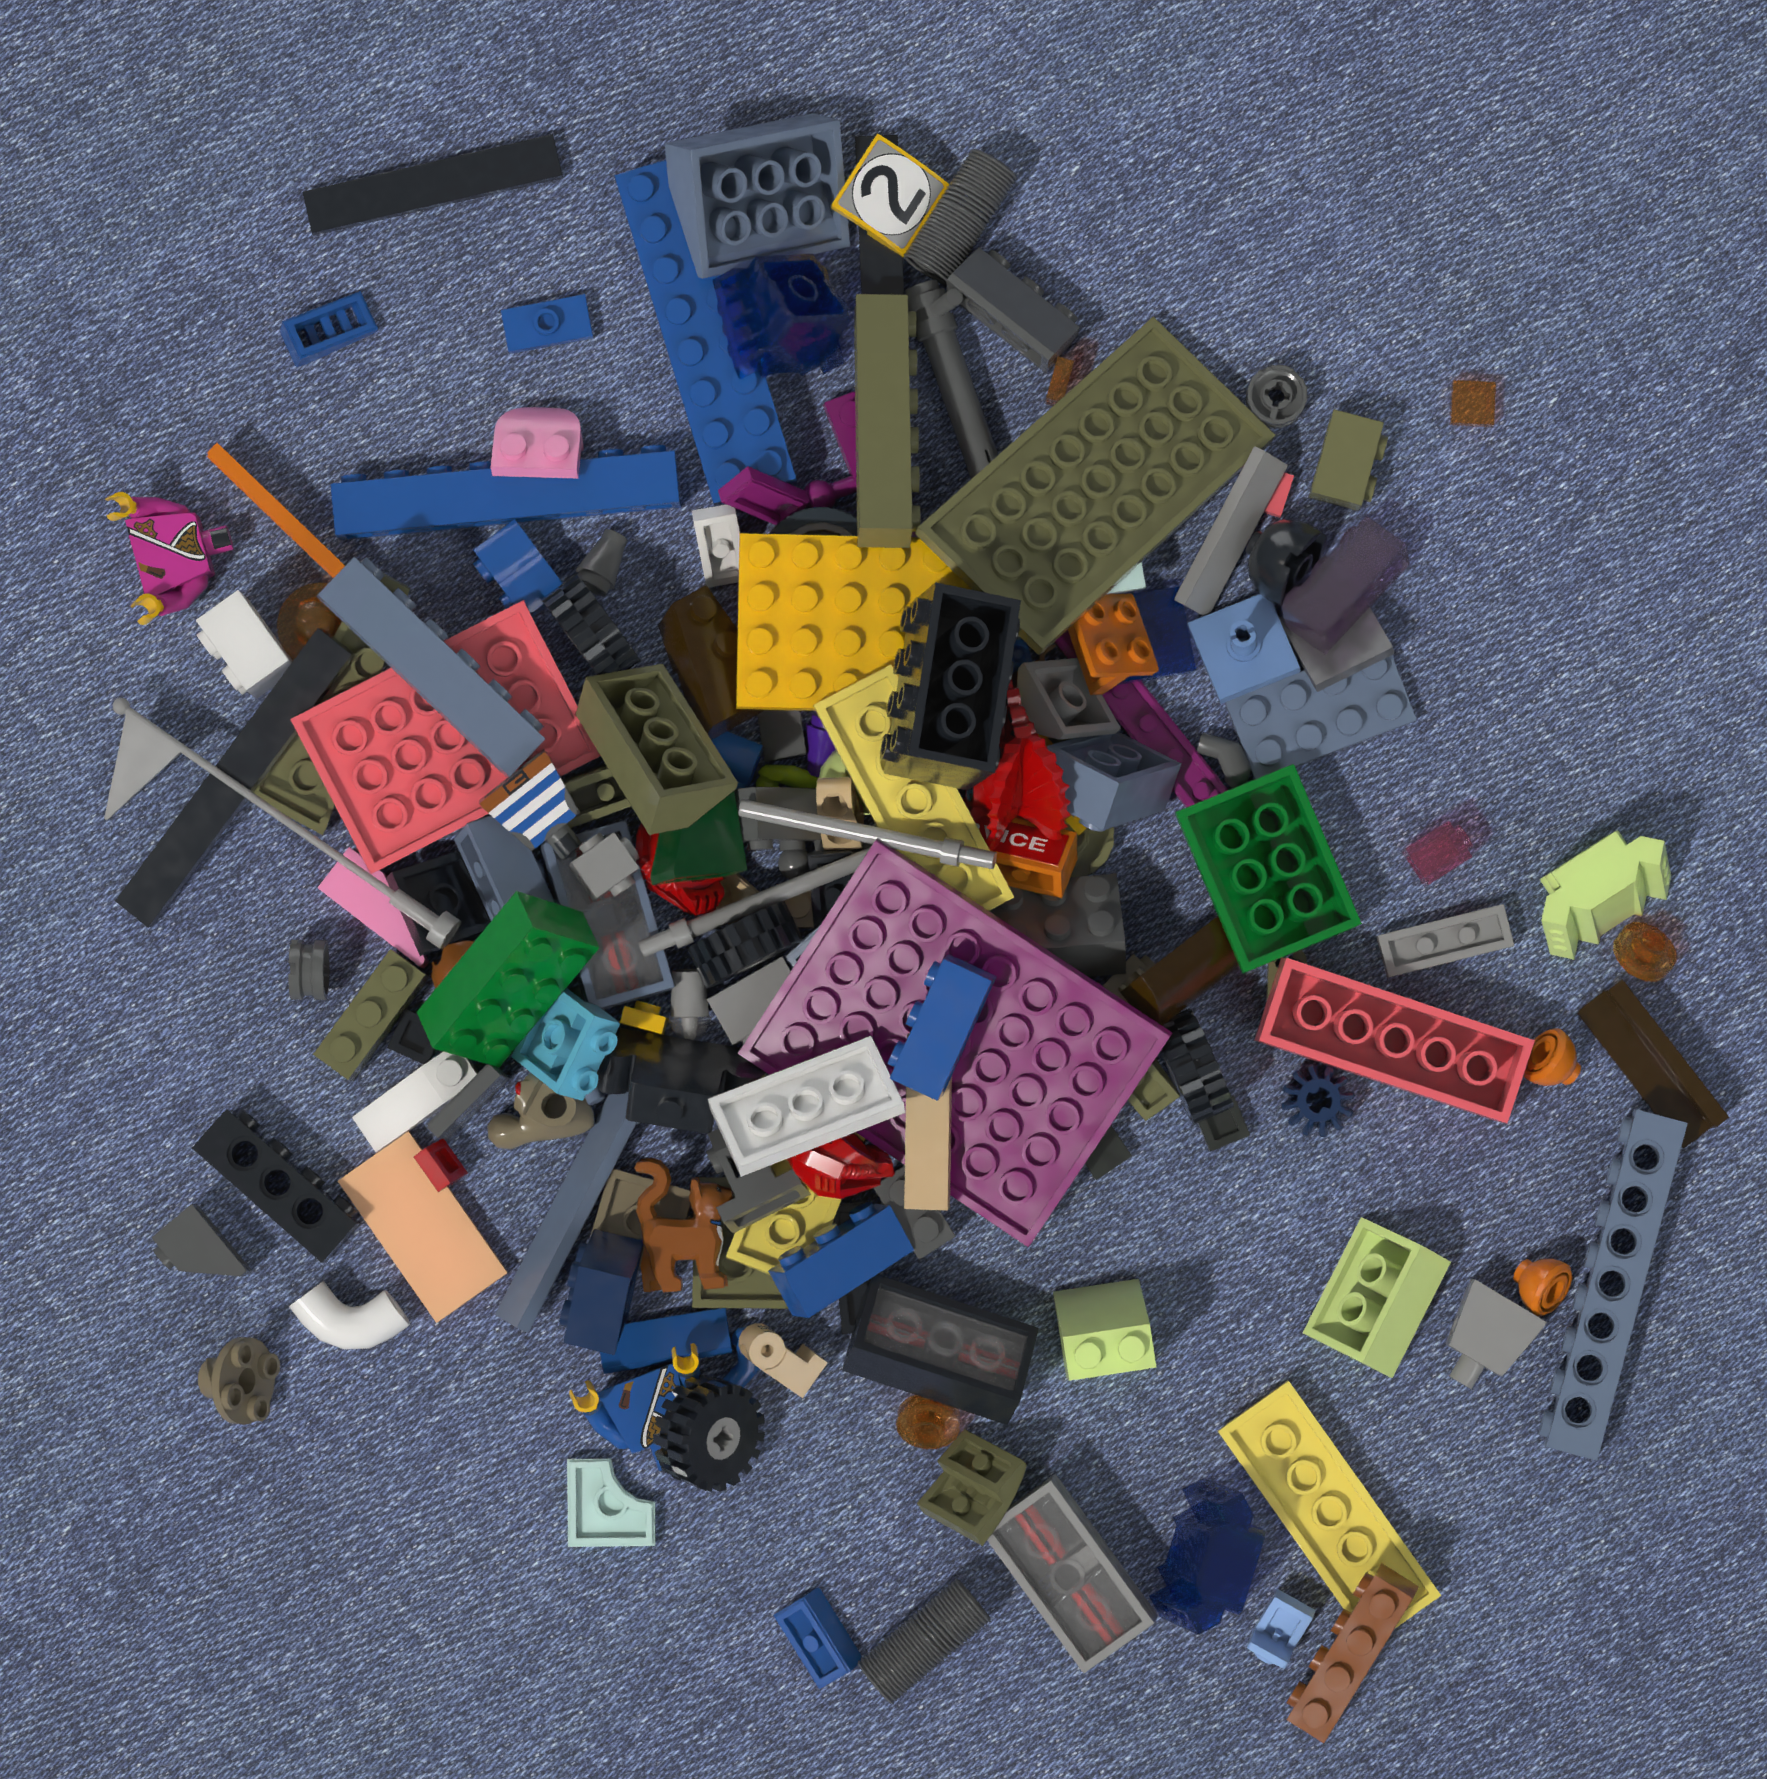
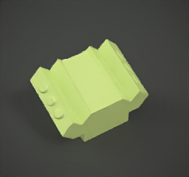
M1616 830L1542 877L1540 881L1549 895L1546 897L1541 921L1550 954L1574 960L1578 940L1599 944L1600 937L1627 918L1633 915L1643 916L1646 896L1667 900L1671 872L1665 841L1640 836L1627 844L1620 832Z

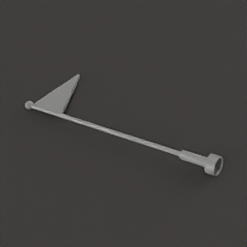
M117 698L113 702L114 712L119 715L126 714L104 816L105 820L115 815L182 753L388 896L391 905L429 930L426 939L439 949L445 948L452 940L461 925V921L447 911L443 912L439 917L402 890L394 891L132 709L127 699Z

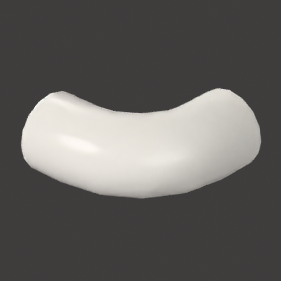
M323 1281L289 1306L301 1324L320 1341L344 1350L372 1348L393 1338L410 1325L404 1311L386 1290L361 1306L351 1307L340 1302L325 1281Z

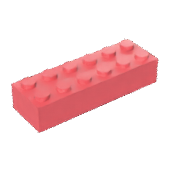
M1281 958L1254 1041L1501 1123H1508L1535 1041L1289 958Z

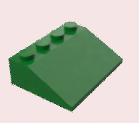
M1294 764L1175 812V816L1242 974L1330 939L1362 924Z

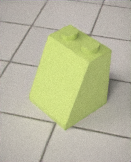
M1139 1279L1053 1292L1065 1373L1069 1381L1157 1367L1150 1322Z

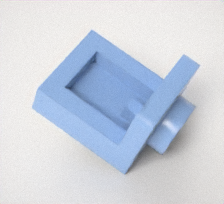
M1277 1589L1254 1626L1247 1648L1254 1652L1261 1661L1267 1664H1275L1285 1669L1294 1648L1312 1621L1316 1610Z

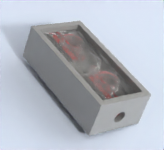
M1056 1474L1009 1506L1004 1517L987 1540L1083 1673H1086L1152 1626L1157 1619L1158 1614Z

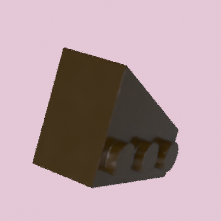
M705 585L673 602L658 624L673 674L678 675L684 698L709 738L713 740L764 710L736 709L738 629L708 586Z

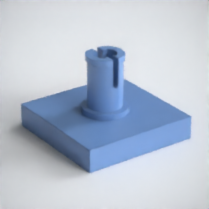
M1261 594L1187 623L1220 704L1300 673V666L1275 607L1271 601Z

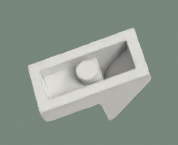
M726 504L693 510V522L706 585L709 588L737 583L739 581L740 529L736 509Z

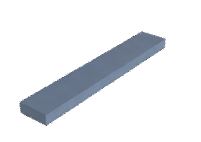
M629 1092L618 1095L608 1094L594 1122V1127L590 1129L495 1313L496 1316L528 1333L637 1123L626 1119Z

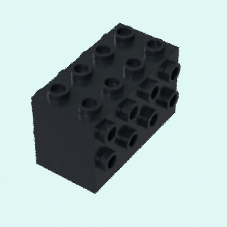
M935 582L919 597H916L910 603V606H905L900 621V631L905 632L903 649H898L893 666V673L899 675L897 691L891 692L887 704V717L892 718L890 734L884 735L880 748V759L885 760L884 774L970 790L995 773L1000 759L999 742L1001 729L1004 726L1007 714V705L1005 704L1007 690L1013 674L1012 657L1014 644L1020 629L1019 611L1021 600Z

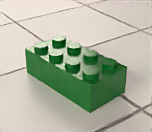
M516 891L417 1011L432 1048L500 1068L518 1044L600 948L584 913Z

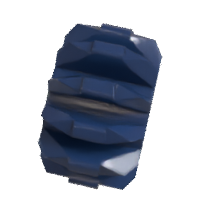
M1310 1064L1308 1065L1310 1081H1307L1301 1072L1295 1071L1292 1073V1077L1300 1087L1297 1089L1291 1085H1284L1282 1088L1284 1093L1295 1096L1294 1101L1281 1103V1109L1289 1110L1296 1108L1298 1112L1288 1119V1124L1294 1126L1302 1118L1306 1120L1302 1127V1135L1308 1136L1312 1131L1314 1123H1317L1319 1136L1327 1137V1120L1334 1129L1340 1131L1344 1126L1336 1114L1339 1113L1347 1117L1353 1114L1351 1108L1341 1106V1100L1354 1099L1355 1094L1353 1091L1340 1094L1338 1088L1345 1085L1348 1081L1345 1075L1339 1077L1334 1083L1330 1082L1334 1073V1067L1326 1066L1322 1078L1319 1079L1316 1065ZM1321 1089L1326 1093L1323 1098H1328L1329 1104L1327 1108H1319L1315 1113L1309 1108L1312 1103L1307 1104L1306 1099L1308 1094H1315Z

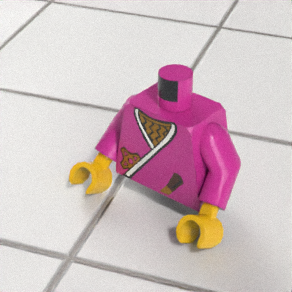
M117 492L105 498L106 501L115 500L121 508L120 513L113 512L106 515L110 521H117L128 515L131 517V519H127L125 522L144 594L131 604V608L142 605L149 613L137 621L140 625H147L157 615L164 616L189 608L207 588L208 579L215 575L211 556L234 549L227 525L204 531L200 517L196 513H190V510L185 505L159 497H130L124 492Z

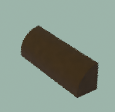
M1219 917L1214 918L1123 989L1120 993L1127 1002L1163 1026L1236 969L1239 964Z

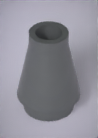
M605 529L601 538L576 568L578 576L589 591L598 596H606L609 589H614L624 548L628 542L626 537L616 531Z

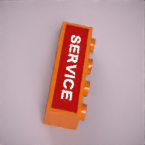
M985 815L974 822L989 848L992 842L987 839L991 831L987 829L990 818L988 815ZM1016 816L1008 824L998 846L990 851L997 852L996 863L1008 886L1062 898L1078 859L1077 832L1064 828L1060 830L1062 839L1051 840L1044 836L1036 825Z

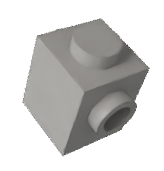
M598 833L579 847L583 854L569 865V869L592 901L595 902L609 891L616 897L636 883L632 875L639 869L635 861L640 856L626 837L619 840L616 834L612 833L604 838L601 833Z

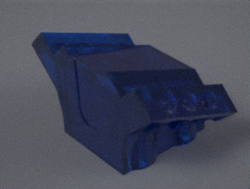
M813 254L755 256L747 268H733L713 279L718 300L717 309L722 317L724 336L727 337L728 353L732 358L739 380L757 370L761 379L775 373L794 372L800 373L803 376L817 367H820L824 375L845 363L839 339L852 319L848 314L846 302L835 292L829 282V274L826 268L816 260Z
M1202 1478L1182 1489L1191 1508L1173 1516L1176 1527L1165 1563L1157 1567L1167 1586L1149 1595L1160 1618L1197 1635L1220 1624L1224 1610L1237 1615L1241 1614L1266 1532L1263 1528L1251 1525L1254 1514L1242 1492L1206 1478Z

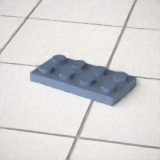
M1393 656L1385 658L1319 692L1316 691L1304 670L1224 703L1239 743L1243 747L1250 763L1251 774L1254 780L1292 764L1295 767L1417 721Z

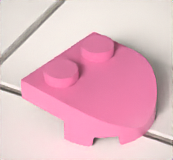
M523 407L504 413L495 425L491 458L492 476L578 479L581 451H584L578 417L566 409L546 407Z

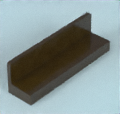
M1623 979L1613 983L1578 1010V1016L1653 1113L1688 1123L1681 1148L1687 1147L1710 1128L1718 1127L1729 1118Z

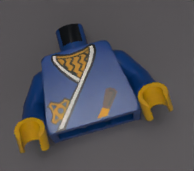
M690 1344L692 1354L688 1357L678 1356L676 1347H673L671 1351L673 1363L596 1392L590 1380H586L584 1382L589 1393L584 1397H576L571 1389L569 1395L572 1403L578 1411L584 1414L595 1432L616 1448L630 1449L633 1454L650 1447L659 1471H662L661 1466L664 1462L657 1460L655 1451L659 1450L661 1446L653 1443V1434H658L661 1430V1427L655 1425L657 1416L664 1417L666 1410L661 1406L665 1399L673 1401L675 1396L672 1390L677 1385L686 1388V1379L691 1377L699 1379L701 1373L698 1366L699 1359L696 1344Z

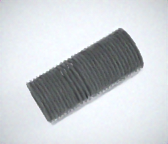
M978 149L970 150L971 153H968L964 164H961L962 167L959 168L957 174L954 175L955 178L947 186L948 190H945V194L941 195L942 198L938 200L939 203L931 211L932 214L924 222L925 225H922L918 236H915L916 239L913 240L911 246L908 247L909 250L904 254V258L910 265L943 285H947L949 276L967 259L966 256H969V252L974 248L973 245H976L978 238L981 237L980 235L983 234L987 223H990L989 219H993L992 215H995V211L999 209L1001 202H1004L1005 195H1008V191H1011L1010 188L1013 187L1012 184H1015L1017 180L1016 174L1004 163Z
M955 1578L954 1581H951V1584H948V1587H945L944 1590H941V1593H938V1596L935 1595L934 1598H931V1601L925 1603V1607L921 1606V1610H917V1614L913 1613V1617H909L908 1621L901 1624V1627L898 1626V1629L891 1632L888 1638H884L881 1644L878 1643V1646H874V1649H871L868 1655H864V1658L861 1657V1661L858 1660L857 1664L879 1693L890 1704H894L897 1698L904 1696L907 1690L914 1687L917 1681L924 1679V1676H927V1673L934 1670L937 1664L944 1662V1658L947 1659L948 1655L956 1651V1648H960V1645H964L967 1639H971L974 1633H977L978 1630L981 1631L984 1625L991 1622V1618L961 1581Z

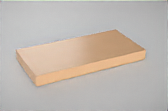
M408 1131L339 1179L338 1183L432 1318L438 1323L509 1272L451 1189L447 1187L440 1192L435 1189L413 1158L423 1149L411 1132Z

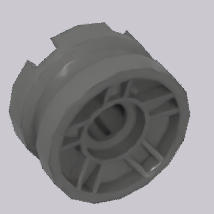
M1271 365L1265 369H1260L1252 377L1246 392V407L1269 429H1282L1293 424L1300 417L1307 402V387L1303 378L1294 369L1285 365ZM1274 389H1278L1284 394V400L1279 402L1278 406H1273V401L1268 396L1269 392Z
M291 940L288 960L290 964V974H288L290 999L303 1000L305 996H313L314 1000H327L330 978L328 941L315 940L314 944H305L304 940Z

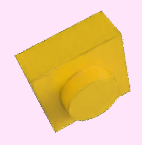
M636 1001L634 1008L624 1006L620 1023L664 1035L668 1018L659 1015L661 1007Z

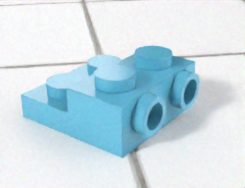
M566 988L518 1044L511 1057L555 1093L583 1101L586 1094L591 1093L598 1084L597 1071L605 1055L610 1054L617 1045V1036L615 1034L621 1023L599 1006L584 1002Z

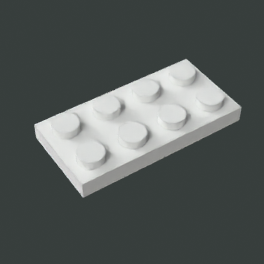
M871 1036L708 1099L710 1110L741 1177L905 1113L904 1103L893 1080L889 1079L890 1074Z

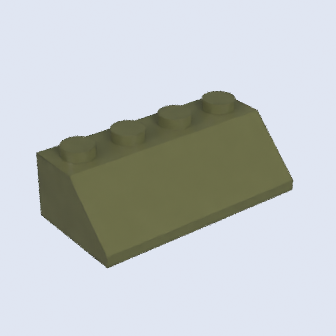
M663 664L585 678L576 716L649 835L689 827L736 789L737 780Z

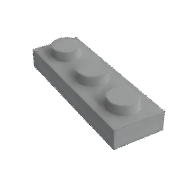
M1504 904L1376 936L1387 978L1515 946Z

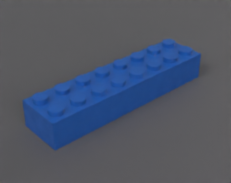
M666 160L614 175L714 507L726 505L721 502L718 490L747 466L797 486L795 472L734 272L703 279L697 276L670 192Z

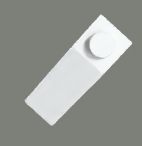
M442 1052L352 1118L374 1151L378 1153L403 1134L443 1109L479 1072L470 1059Z

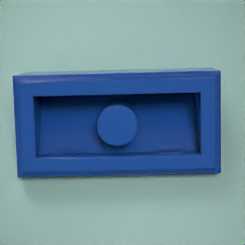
M815 1588L773 1615L819 1689L849 1673L858 1666V1660L861 1661V1653L820 1588Z

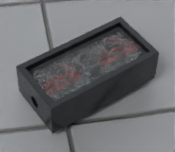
M877 1274L871 1278L861 1299L842 1371L1008 1425L1021 1401L1039 1328Z

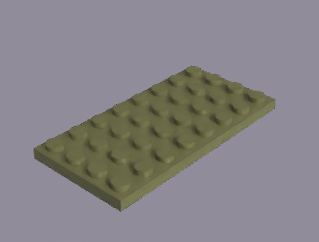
M1152 317L917 528L915 534L972 590L1021 600L1018 635L1040 655L1240 472L1254 446L1263 450L1273 441L1276 435L1159 321Z

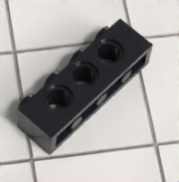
M241 1108L236 1114L233 1110L226 1109L192 1149L321 1263H327L361 1224L353 1217L358 1210L341 1195L338 1194L333 1199L323 1191L321 1187L326 1182L308 1166H305L302 1171L288 1160L293 1153L278 1139L273 1137L268 1142L256 1131L261 1125L245 1110ZM249 1141L256 1146L258 1157L254 1164L245 1167L238 1162L236 1152L242 1143ZM277 1170L286 1172L290 1178V1187L283 1195H276L269 1188V1178ZM313 1198L322 1205L323 1215L318 1222L309 1224L302 1218L301 1207L305 1201Z

